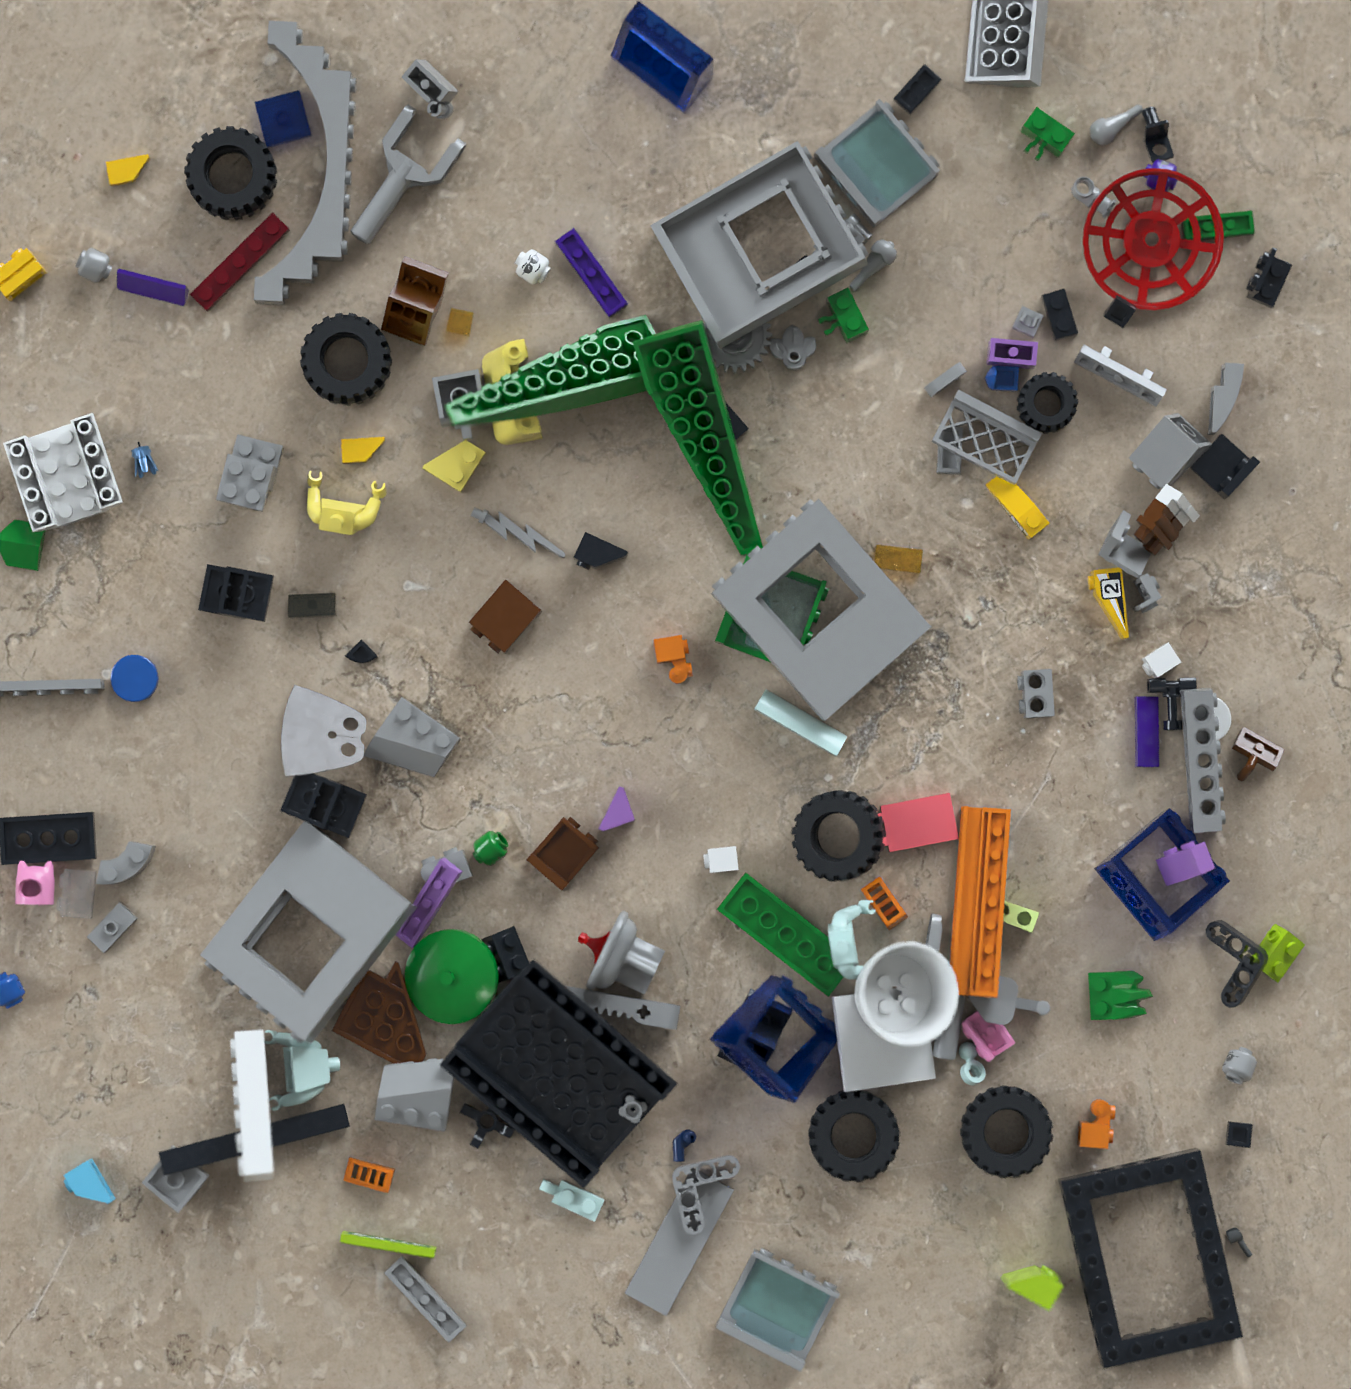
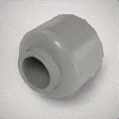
M89 248L87 251L83 250L75 265L80 276L94 283H98L102 277L107 279L112 269V266L108 265L110 261L109 256L94 248Z
M1239 1047V1050H1230L1222 1067L1223 1072L1226 1074L1225 1078L1236 1084L1250 1081L1257 1065V1060L1252 1056L1253 1052L1244 1047Z

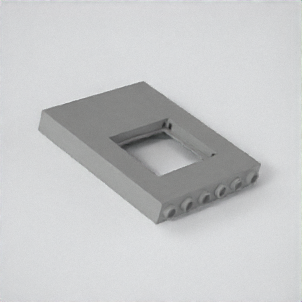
M798 141L650 225L720 349L868 265L866 256L869 254L863 243L857 244L854 238L857 236V233L852 224L846 225L843 219L846 215L841 205L835 206L832 198L835 196L829 185H823L820 180L823 178L817 165L812 166L809 161L812 159L806 146L802 148ZM785 191L818 251L768 280L761 282L728 223Z
M810 499L800 508L803 511L802 514L797 518L792 515L783 523L786 527L780 533L775 530L765 539L767 544L762 549L757 546L748 554L750 559L744 565L741 562L736 564L730 570L732 575L727 580L723 577L712 586L715 590L711 595L820 719L825 721L930 629L931 626L820 499L815 502ZM814 550H817L855 593L858 599L810 642L803 646L761 597Z
M304 821L201 953V956L206 959L204 964L215 972L218 969L224 974L221 977L231 986L236 984L241 988L239 993L248 1000L253 998L257 1002L256 1007L265 1014L271 1013L275 1017L273 1021L283 1029L285 1027L289 1028L292 1031L290 1035L300 1043L305 1041L312 1044L417 907L319 828ZM291 897L344 939V942L305 992L252 949Z

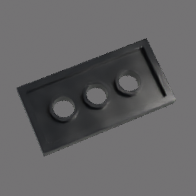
M94 812L0 818L1 865L19 864L20 861H25L27 864L47 861L97 859ZM69 830L75 831L78 836L77 841L73 844H69L65 839V835ZM47 831L51 832L54 836V841L51 845H45L42 842V835ZM22 833H26L30 837V843L26 847H22L18 843V837Z

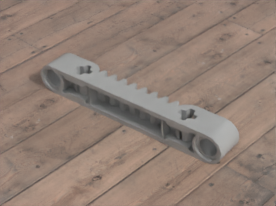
M566 986L590 1008L594 1010L597 1007L599 1014H602L604 1009H607L609 1016H611L614 1010L617 1012L618 1017H621L622 1013L626 1012L627 1019H630L632 1015L634 1020L640 1024L677 1029L681 1007L679 1005ZM642 1005L647 1006V1010L651 1011L650 1015L647 1014L645 1018H641V1014L637 1012V1009H642Z

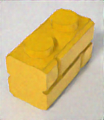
M27 248L16 250L10 256L12 259L5 265L0 263V291L9 301H12L47 273Z

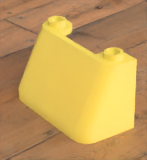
M524 339L508 342L483 357L482 369L485 385L488 383L492 385L500 381L501 377L508 373L511 375V373L518 372L520 363L528 359ZM537 416L492 423L495 438L503 445L543 439Z

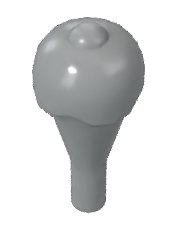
M1137 104L1125 113L1106 119L1099 118L1090 127L1091 139L1099 145L1110 144L1128 121L1142 113V106Z
M886 240L876 241L872 245L871 252L867 258L868 265L862 268L849 287L857 291L867 278L886 265L892 264L897 256L894 243L891 241L887 242Z

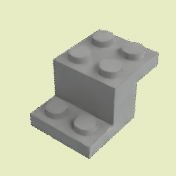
M237 434L232 455H227L216 500L263 512L268 491H273L284 447Z

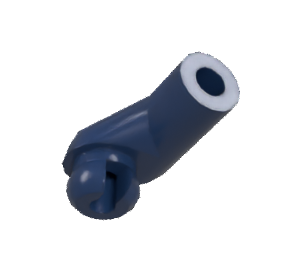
M686 1129L673 1139V1162L685 1161L684 1149L696 1141L695 1132Z

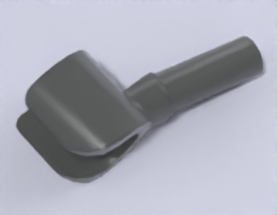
M1237 1228L1227 1230L1226 1234L1229 1242L1234 1243L1238 1241L1246 1256L1251 1257L1252 1253L1245 1244L1242 1233Z

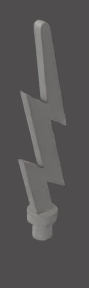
M474 508L471 514L472 517L479 519V523L483 524L484 522L506 541L507 530L535 553L534 541L559 557H565L563 551L527 524L525 525L527 533H525L499 511V522L489 515V511L485 509L482 511Z

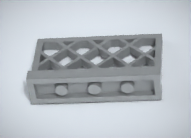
M958 390L931 442L1015 485L1042 433ZM954 408L964 413L965 421L953 423L951 413ZM979 420L984 423L986 432L975 435L971 422ZM967 424L971 436L959 439L955 427ZM952 429L955 441L946 443L939 439L942 431ZM998 431L1004 433L1007 442L995 445L992 433ZM988 435L992 447L980 450L976 438ZM973 440L976 452L967 454L962 450L960 443ZM1021 442L1029 446L1026 454L1016 456L1013 444ZM1009 446L1013 458L1001 461L997 449ZM993 450L997 463L989 465L983 461L981 454ZM1023 459L1021 464L1019 465L1018 460ZM1014 461L1017 469L1014 477L1004 472L1003 464Z

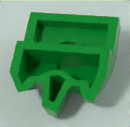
M1135 971L1088 973L1091 1020L1128 1019L1147 1014L1145 1008L1141 1007L1139 1003L1142 1000L1152 998L1153 995L1149 989L1138 988V984L1143 981L1144 977Z

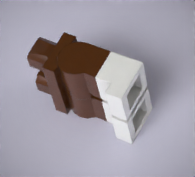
M1166 484L1147 507L1144 515H1140L1136 519L1140 527L1133 535L1143 543L1145 550L1155 556L1162 547L1169 550L1173 546L1172 542L1178 538L1180 530L1189 520L1195 522L1200 515L1181 492Z

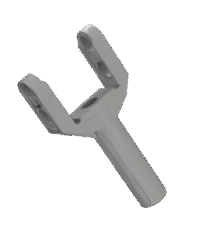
M409 104L405 106L382 139L389 175L350 230L353 236L365 244L371 243L408 188L442 183L466 147V143L460 139L450 144L430 175L426 169L398 150L394 151V148L413 122L416 109Z
M932 913L925 945L932 947L938 953L943 925L941 923V915ZM958 995V1005L951 1023L935 1038L933 1056L948 1060L956 1059L966 996Z

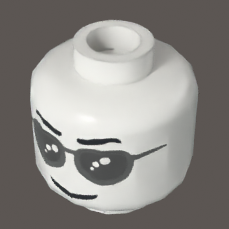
M533 249L529 250L526 254L521 252L515 261V264L518 265L516 274L530 284L542 283L551 269L548 266L549 260Z

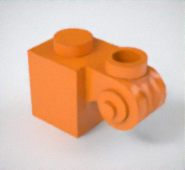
M682 635L654 639L657 664L671 662L674 665V668L669 672V678L673 683L680 684L686 678L693 677L691 663H686L685 654L689 653L687 639L682 640Z
M1096 1099L1090 1106V1110L1096 1116V1119L1092 1122L1079 1121L1077 1145L1080 1147L1108 1149L1109 1143H1113L1114 1131L1110 1129V1120L1115 1119L1116 1108L1104 1100Z

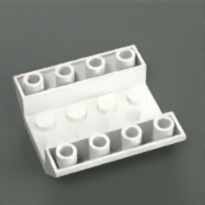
M93 413L70 420L71 424L32 437L22 436L3 443L33 533L62 527L106 512L123 503Z

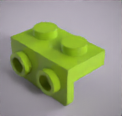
M1274 924L1259 945L1268 954V962L1262 972L1279 983L1305 944L1288 930ZM1258 953L1252 955L1254 957V963L1260 961L1258 959Z

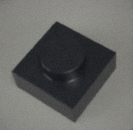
M1116 295L1104 312L1103 317L1124 328L1135 313L1136 307Z
M1228 1121L1225 1145L1250 1148L1253 1124Z

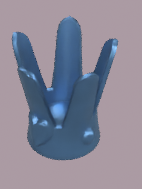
M138 442V448L131 450L132 457L135 459V477L138 470V475L142 478L144 473L148 471V467L152 474H156V471L159 470L150 455L151 450L149 446H141L140 442Z

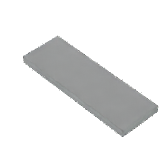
M691 1168L692 1173L688 1174L686 1179L693 1177V1182L699 1181L696 1177L695 1168ZM699 1171L702 1178H710V1176ZM719 1181L696 1186L705 1225L703 1231L697 1235H691L685 1231L677 1197L675 1198L625 1291L626 1295L667 1316L734 1189ZM686 1194L682 1197L681 1202L685 1207H691L695 1204V1197L691 1194ZM698 1208L691 1212L684 1211V1216L690 1215L691 1221L687 1226L692 1227L693 1230H697V1225L701 1224L700 1221L695 1220L694 1216L695 1212L699 1213Z

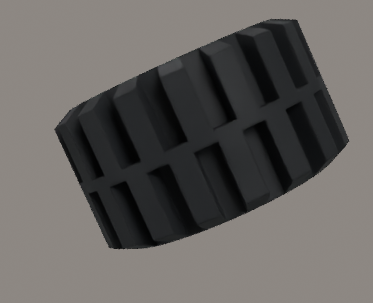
M1043 372L1040 375L1033 376L1022 387L1017 398V412H1020L1019 417L1021 421L1024 420L1026 422L1025 425L1041 431L1043 434L1055 433L1063 429L1077 412V391L1072 388V382H1067L1065 376L1061 375L1060 377L1055 372L1051 374ZM1050 390L1059 397L1061 408L1057 414L1045 416L1038 412L1034 405V398L1038 392Z

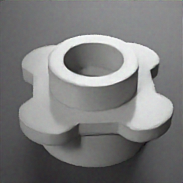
M629 1095L626 1097L624 1106L619 1108V1114L631 1120L632 1123H638L642 1112L647 1110V1105L645 1102L637 1101L633 1095Z

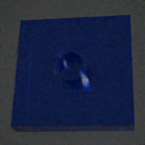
M300 90L254 102L267 148L312 136Z

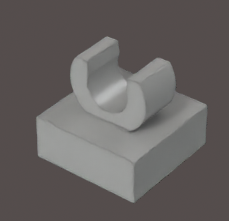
M1022 306L1012 329L1033 338L1044 315Z

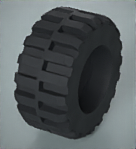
M226 126L225 130H221L220 127L213 129L214 133L210 135L206 132L201 136L202 140L199 143L195 141L191 146L193 148L192 153H188L186 157L188 163L187 166H184V174L187 177L185 181L191 195L203 210L205 209L214 217L220 216L224 220H229V218L242 220V216L248 215L251 217L255 215L254 211L258 208L262 210L266 206V200H271L273 196L272 190L277 184V168L272 154L265 143L254 133L250 134L247 129L240 127L237 130L234 126ZM229 153L244 155L250 161L253 169V175L249 184L243 190L234 194H223L217 191L212 186L209 178L210 169L214 162L221 156Z
M337 313L335 317L329 318L327 316L323 318V322L319 325L316 323L311 327V333L306 334L304 346H301L300 354L302 355V360H300V364L306 381L320 397L336 405L337 403L343 406H350L353 403L358 405L364 403V400L368 398L371 400L376 396L375 393L378 390L384 388V382L386 379H389L391 373V350L385 336L369 319L363 316L362 318L358 317L353 313H349V315ZM343 338H352L359 341L368 353V365L365 371L351 381H340L333 378L327 372L324 363L325 353L329 346Z
M835 790L816 795L811 798V801L801 807L802 811L794 819L796 825L792 827L791 834L794 835L792 846L797 849L798 854L796 857L798 861H802L805 864L804 868L808 872L812 871L815 873L814 876L820 879L825 878L827 881H846L868 872L871 866L877 863L880 858L879 854L885 846L883 838L886 837V831L882 829V823L884 822L882 816L879 817L877 814L878 809L875 805L869 804L868 799L864 796L856 795L857 793L852 791ZM835 813L849 816L856 823L859 830V843L856 850L844 858L829 856L822 849L818 839V830L821 822L827 816Z
M1015 1086L991 1087L986 1089V1092L979 1093L975 1096L976 1099L968 1104L966 1107L967 1111L961 1120L960 1136L969 1158L980 1169L999 1178H1018L1022 1174L1033 1172V1168L1037 1165L1040 1166L1044 1162L1043 1158L1049 1154V1146L1053 1142V1125L1047 1109L1035 1096ZM1005 1109L1020 1113L1025 1118L1029 1128V1135L1025 1145L1017 1152L1011 1154H1001L994 1151L986 1142L984 1134L985 1125L990 1116L997 1111Z
M859 1090L850 1092L839 1091L837 1094L827 1097L822 1104L820 1103L816 1108L815 1114L812 1115L808 1131L811 1151L821 1168L834 1178L837 1177L846 1182L856 1181V1183L863 1182L866 1179L871 1180L876 1178L877 1174L887 1170V1166L894 1161L896 1151L900 1145V1129L897 1119L887 1104L872 1093ZM851 1113L866 1116L872 1121L876 1129V1141L869 1153L858 1158H849L840 1154L832 1142V1130L835 1123L844 1115Z

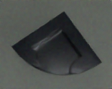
M362 639L345 655L349 660L357 663H368L379 657Z

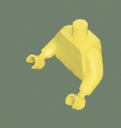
M311 471L309 472L307 483L311 488L308 489L307 513L311 520L319 525V530L353 535L374 523L381 504L379 499L386 496L385 483H383L381 489H377V481L372 483L373 498H370L366 505L321 498L320 501V490L318 487L321 485L322 473L319 472V478L314 479L311 477Z

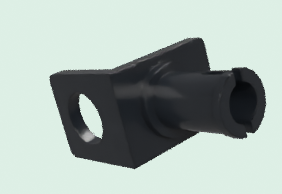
M1156 107L1144 109L1142 111V116L1146 122L1144 143L1151 162L1154 163L1157 159H1172L1174 153L1168 139V120H1159ZM1156 145H1163L1167 151L1163 155H1156L1153 152V148Z

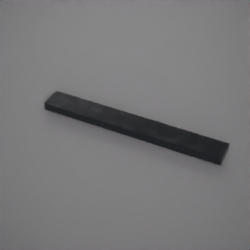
M345 1104L270 1123L271 1148L350 1127ZM241 1131L158 1152L164 1176L242 1156V1152H237L236 1134H241Z

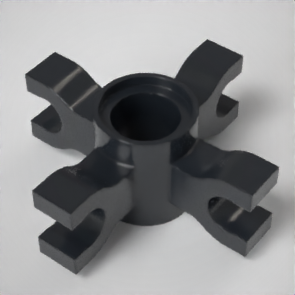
M464 1103L460 1111L461 1114L476 1120L478 1130L470 1145L477 1149L480 1147L487 1132L495 1130L511 1138L515 1130L511 1126L499 1121L498 1115L490 1108L479 1111ZM489 1114L493 1117L494 1124L491 1127H485L481 1123L483 1115Z

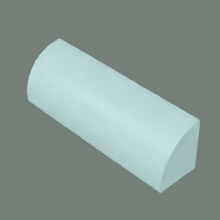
M767 689L754 709L835 757L847 738L843 733Z

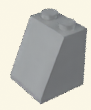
M1179 413L1164 416L1131 454L1129 459L1133 462L1132 466L1138 472H1144L1150 477L1149 481L1154 487L1163 489L1166 484L1172 486L1212 444Z

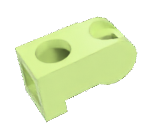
M1004 901L1003 921L1032 933L1039 912Z

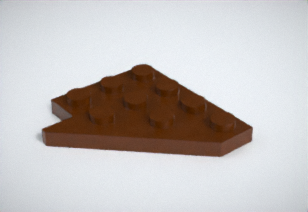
M394 962L387 978L368 970L353 989L332 1032L393 1064L412 1061L414 1063L423 1062L427 1053L399 962Z

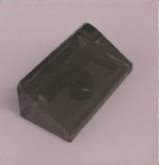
M336 593L289 595L288 618L337 617Z

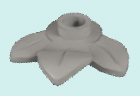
M794 325L789 326L785 330L783 339H770L772 355L777 359L783 360L784 365L791 370L802 368L806 363V358L814 354L816 350L815 337L804 338L801 330ZM793 355H797L799 357L797 360L790 359V357Z

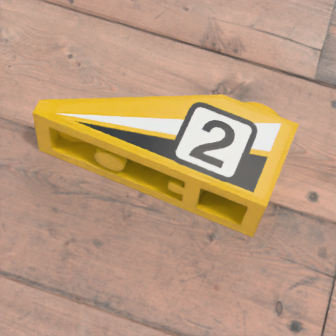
M998 476L985 484L1028 540L1050 524L1038 507L1017 484L1013 485Z
M1109 568L1091 571V576H1088L1089 590H1093V596L1121 639L1129 638L1122 569Z

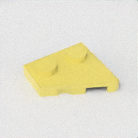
M464 440L424 464L422 468L461 493L486 452Z

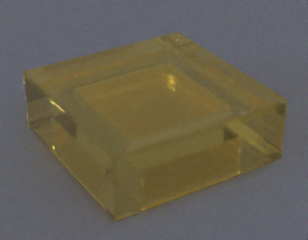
M451 308L446 332L470 336L474 312Z

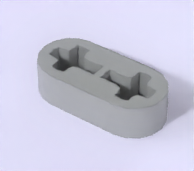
M959 362L929 383L924 389L930 397H933L967 371Z

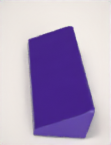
M117 269V288L119 290L185 306L189 289L185 285Z
M1135 697V767H1159V697Z

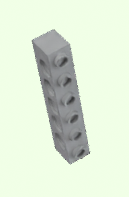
M1210 688L1180 690L1190 830L1193 833L1222 831V824H1225L1226 820L1225 812L1221 810L1220 801H1224L1223 787H1219V778H1222V766L1217 761V754L1221 753L1220 741L1216 740L1215 731L1219 730L1218 717H1214V707H1217V695ZM1199 707H1204L1206 710V714L1202 719H1196L1195 711ZM1200 731H1206V741L1198 743L1197 734ZM1207 754L1209 756L1208 764L1200 766L1198 763L1199 757ZM1203 778H1210L1211 784L1207 789L1200 788V782ZM1206 801H1211L1212 809L1207 813H1203L1201 809L1202 804Z

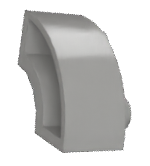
M129 841L125 851L119 857L100 861L96 884H117L134 878L149 864L156 846Z

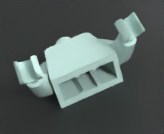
M860 900L858 906L852 905L838 910L833 916L832 923L828 924L833 964L835 969H838L846 979H857L863 967L858 966L859 962L852 920L860 916V913L874 914L876 910L869 909V904L873 903V900Z
M274 1030L265 1031V1033L272 1034V1040L264 1041L265 1044L278 1043L289 1046L283 1047L286 1091L291 1093L271 1097L269 1101L274 1099L278 1102V1106L271 1108L273 1111L283 1106L288 1107L302 1104L314 1098L323 1091L325 1084L330 1082L329 1072L340 1070L339 1058H328L327 1049H321V1044L316 1040L312 1044L305 1041L300 1043L290 1035L291 1033H277Z

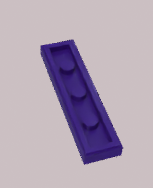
M574 228L555 241L608 318L628 305Z

